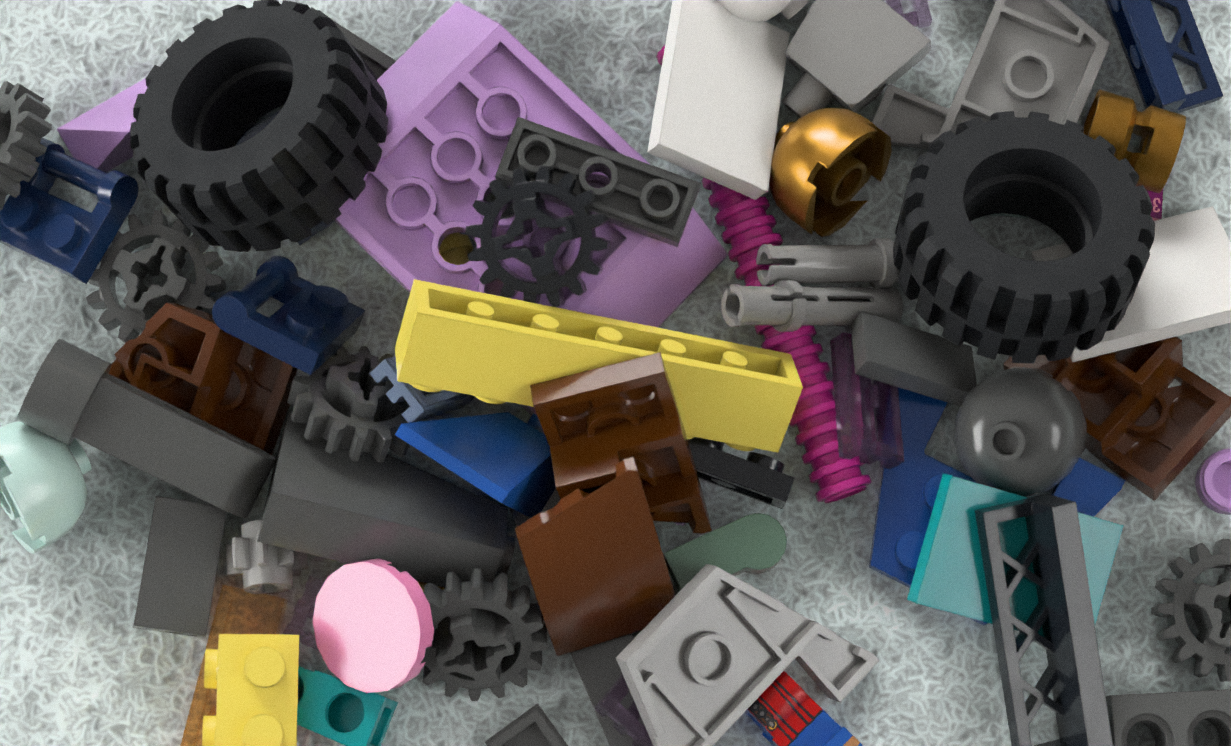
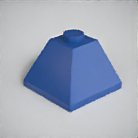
M509 412L402 423L395 433L397 437L492 498L530 518L542 511L556 489L550 446L538 416L534 412L527 423Z

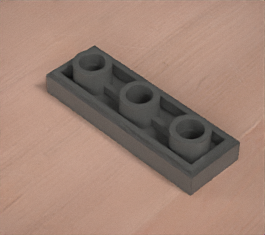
M518 117L495 175L496 180H500L512 187L514 186L513 169L524 168L530 180L536 181V175L540 166H550L553 173V183L556 184L567 173H572L577 176L576 185L573 189L577 196L588 190H594L597 194L593 203L587 207L591 215L607 214L609 219L607 222L675 247L679 246L701 185L700 182ZM601 172L608 176L610 182L603 188H594L587 183L586 179L592 173ZM540 193L541 198L569 208L567 204L557 197Z

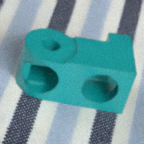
M299 666L297 725L345 746H381L398 702L374 692L365 693L346 686L338 678L317 670L313 672Z

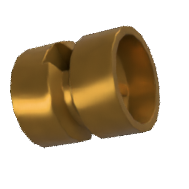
M1099 89L1087 114L1083 133L1094 140L1100 135L1112 144L1116 149L1114 156L1119 161L1126 158L1139 175L1136 186L1143 185L1146 190L1160 193L1174 166L1184 134L1186 116L1152 105L1143 112L1137 111L1133 99ZM1132 133L1142 137L1137 153L1126 151Z

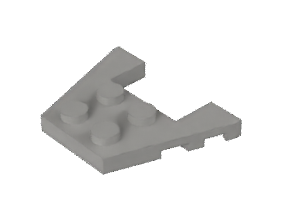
M992 0L994 6L950 108H945L888 84L872 123L891 137V146L929 149L930 143L944 132L951 130L955 134L958 124L979 116L983 122L990 121L991 114L996 112L1014 111L1015 117L1028 118L1030 112L1049 114V121L1065 125L1068 119L1077 123L1111 43L1060 0Z
M706 564L616 657L653 746H713L794 659L828 698L841 702L879 662L878 658L868 650L854 645L836 635L834 631L786 607L784 603L723 569L710 564Z

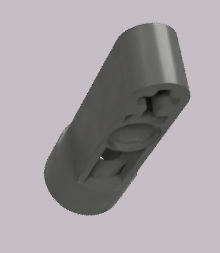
M63 339L57 340L27 392L18 414V421L67 445H71L76 438L226 512L243 518L248 517L277 460L274 456L239 437L110 375L111 363Z

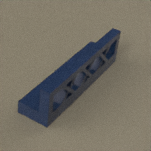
M1105 0L1145 109L1152 105L1171 112L1180 113L1218 101L1223 97L1187 0ZM1151 1L1173 11L1179 27L1171 43L1165 41ZM1182 36L1189 52L1177 47ZM1172 57L1195 68L1203 90L1185 94Z

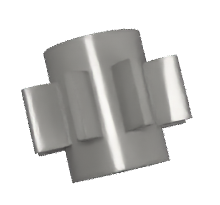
M262 520L242 524L241 537L232 538V544L226 545L227 576L241 575L244 591L251 594H274L291 590L293 588V576H300L301 570L308 569V555L257 542Z

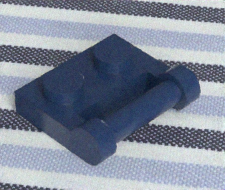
M41 138L40 144L47 147L45 154L36 157L35 161L40 163L36 173L29 182L24 180L20 182V194L16 198L10 195L0 211V243L87 284L136 202L139 192L138 182L135 178L120 171L114 170L107 173L68 156L61 145ZM59 178L97 195L98 203L92 213L49 194L48 192L56 179Z
M273 256L260 265L256 272V278L241 290L229 291L216 300L212 308V316L216 325L224 332L312 375L356 333L366 310L350 303L347 296L335 288L323 285L317 286L299 277L297 268L288 258ZM270 298L282 302L284 305L269 318L256 311Z

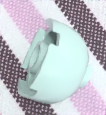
M13 421L0 425V505L12 520L20 519L24 527L13 531L12 534L28 552L34 554L58 541L71 531L81 518L88 494L83 475L90 472L92 468L85 451L76 439H74L71 445H67L20 421Z

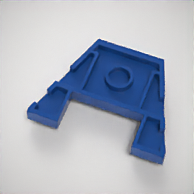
M893 386V398L885 443L881 486L879 488L869 568L910 588L943 473L972 482L975 481L972 477L924 453L948 402ZM1080 458L1072 472L1055 486L1051 495L1075 501L1078 512L1095 516L1122 489L1126 480ZM972 619L983 626L988 624L987 622Z

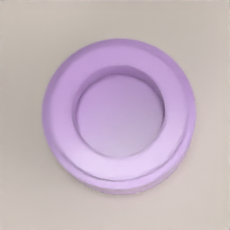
M1231 449L1220 450L1207 457L1199 466L1195 477V486L1201 501L1209 509L1226 515H1231Z

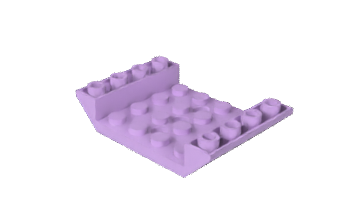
M456 1L377 79L385 93L387 100L385 115L388 117L386 140L383 143H378L382 149L381 158L375 172L368 171L363 180L366 183V187L355 201L349 198L339 208L342 214L334 221L409 293L413 281L416 279L500 296L504 283L499 279L485 285L479 281L482 274L489 268L485 260L468 261L460 265L450 264L439 254V248L444 238L457 232L465 233L466 226L482 224L484 216L474 209L473 204L475 200L485 201L491 192L489 183L496 180V172L518 117L647 164L649 163L501 24ZM595 172L590 174L586 181L594 188H603L609 184L610 179L604 173ZM544 199L546 209L560 217L574 215L570 208ZM692 208L678 247L606 222L602 226L596 227L595 231L596 237L611 241L610 248L594 251L592 256L604 268L600 275L582 273L580 277L584 281L587 291L580 296L570 291L567 286L562 288L564 303L557 306V308L659 328L727 258L728 254L694 208ZM515 215L511 218L499 220L496 237L507 233ZM534 219L532 220L533 231L524 235V239L513 242L512 247L523 245L538 247L543 256L545 255L544 244L549 240H553V236L564 233L566 229L565 227L551 229L550 227L539 228ZM472 237L477 244L476 249L480 248V238ZM581 238L570 240L561 257L564 267L562 270L563 274L576 260L580 250ZM514 257L503 260L509 269L518 276L527 280L537 281L536 277L533 278L530 266ZM518 291L512 299L524 301V293ZM546 293L541 294L538 304L552 306L547 299ZM521 405L530 415L533 412L536 414L534 407Z

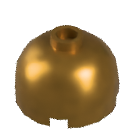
M822 108L806 114L796 122L787 123L775 136L769 186L776 205L792 221L811 235L813 231L821 237L833 234L843 228L868 201L850 200L869 181L871 175L881 182L892 153L891 137L865 117L848 109Z

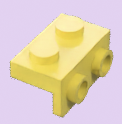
M219 634L218 649L205 650L204 689H217L216 716H203L202 746H297L299 635Z

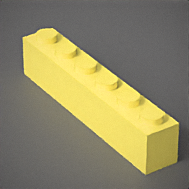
M414 279L395 345L398 382L409 383L414 388L425 392L446 390L473 395L477 399L489 404L510 402L532 407L534 406L530 385L661 352L687 439L697 437L724 442L728 446L741 451L761 449L778 453L803 389L792 355L789 353Z

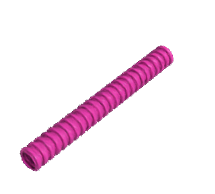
M665 45L662 47V49L658 52L656 56L658 63L661 66L663 61ZM703 178L701 181L703 187L706 190L712 191L708 198L709 204L712 208H718L719 210L715 216L716 223L719 226L725 227V231L721 235L722 240L725 244H731L732 249L728 252L729 259L732 262H737L739 265L734 271L736 278L744 280L745 286H764L759 282L757 271L769 270L770 265H756L758 250L762 244L781 246L783 243L782 236L779 233H773L772 230L777 224L775 217L766 213L770 206L766 197H759L754 200L707 178ZM755 325L756 333L765 337L761 347L791 354L803 389L789 425L797 427L800 433L795 437L797 445H804L806 453L801 458L804 464H811L813 472L808 477L811 483H818L820 490L815 493L817 501L831 503L866 490L872 481L869 475H862L860 467L865 464L863 457L860 455L855 456L853 448L858 443L855 437H848L846 430L851 427L848 418H841L839 413L844 408L843 402L840 399L835 400L832 394L837 390V386L834 381L827 380L826 374L830 371L829 364L820 361L819 356L824 352L822 345L819 343L814 344L812 338L817 334L815 326H801L794 332H780L775 330L772 325Z

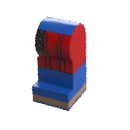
M784 671L744 712L763 732L762 735L772 746H862L844 726H839Z

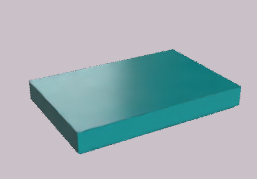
M943 473L907 600L992 624L975 510L1028 497ZM1078 512L1093 617L1096 625L1124 525ZM1025 517L997 523L1001 550L1014 560H1016L1029 539ZM1031 563L1028 570L1034 573L1033 564ZM1004 564L1006 575L1010 568ZM1022 577L1011 594L1009 603L1011 615L1024 624L1038 604L1036 586ZM1041 627L1038 634L1044 637L1043 628Z

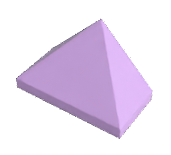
M145 79L57 129L73 158L108 172L133 157V150L130 147L131 123L137 121L133 117V108L138 94H145L148 88Z

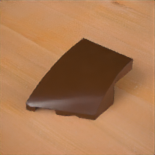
M167 302L146 322L145 329L140 336L128 340L114 354L117 359L111 364L110 375L239 437L272 455L290 407L287 401L297 368L224 332L216 325L212 314Z
M1178 337L1072 362L1070 357L1048 361L1046 355H1038L1035 363H1012V356L1003 363L1004 370L1013 367L1041 369L1053 375L1051 378L1061 382L1067 391L1071 390L1080 401L1087 423L1085 448L1153 501L1159 497L1231 417V397L1183 366L1182 340ZM1174 379H1176L1180 384H1182L1179 386L1168 388V386L1174 381Z
M661 352L530 385L533 406L550 446L555 486L560 499L578 488L586 493L596 491L616 478L615 465L617 463L634 457L653 521L688 523L693 533L703 534L712 531L700 481Z
M634 457L617 463L615 465L616 478L596 491L586 493L578 488L560 499L553 508L536 514L515 528L533 589L557 656L641 631L675 597Z

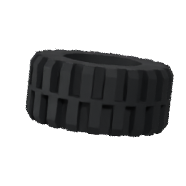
M257 0L253 2V7L251 8L235 5L222 10L223 16L214 21L206 18L192 27L195 32L183 42L177 39L166 50L167 59L160 67L154 65L145 79L146 86L148 87L145 94H138L133 108V117L137 121L131 123L130 147L133 150V163L137 173L143 178L147 187L200 240L211 246H222L224 250L249 252L251 246L256 251L281 248V241L289 239L291 242H299L311 236V229L319 223L324 222L329 225L342 214L339 208L349 198L355 201L366 187L363 179L367 172H375L382 154V149L378 143L385 142L388 126V117L385 115L387 100L384 90L377 82L375 74L330 17L320 10L310 9L308 5L283 0L282 4H280L277 0ZM284 105L278 115L261 132L244 143L235 146L241 136L254 122L273 109Z
M1014 111L991 114L990 121L983 122L980 116L958 124L955 134L950 130L942 133L931 142L928 152L919 156L912 169L895 230L896 238L893 246L894 265L900 271L899 284L904 295L910 301L918 298L915 311L929 326H933L935 323L944 328L942 336L960 347L963 342H966L978 348L976 355L993 360L996 359L997 354L1012 356V363H1035L1038 355H1046L1048 361H1056L1071 357L1075 346L1082 351L1088 350L1101 342L1105 332L1114 330L1124 317L1151 255L1149 251L1155 237V222L1150 216L1153 206L1149 194L1143 185L1136 186L1139 175L1126 158L1119 161L1114 156L1116 149L1112 144L1100 135L1095 140L1083 133L1084 126L1068 119L1065 125L1049 121V114L1030 112L1028 118L1015 117ZM1000 213L1026 216L1045 224L1059 234L1068 244L1073 254L1065 258L1049 261L1018 258L1004 253L989 244L978 234L970 221L982 216Z

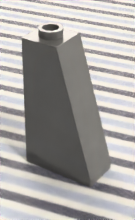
M288 412L275 457L277 460L272 469L257 542L347 564L380 558L392 562L388 565L395 567L399 572L407 571L417 581L432 583L446 588L447 573L452 571L462 582L471 581V574L474 568H481L485 582L493 583L496 573L507 574L515 548V537L506 535L508 508L388 454L384 462H377L370 452H362L358 462L352 461L349 451L340 447L337 451L330 454L325 451L327 440L323 437L307 440L304 437L307 423L292 422V413Z

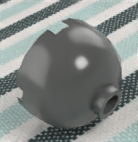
M1013 367L990 374L966 395L955 417L953 441L961 465L974 481L979 484L1024 497L1049 491L1072 472L1085 450L1087 423L1080 401L1071 390L1067 391L1061 382L1051 378L1053 375L1041 369Z

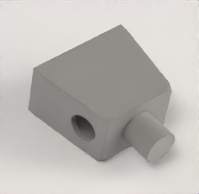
M815 0L785 52L788 61L804 75L781 102L799 118L818 109L825 108L832 98L845 109L858 113L887 89L888 84L892 85L921 61L931 50V40L883 0Z

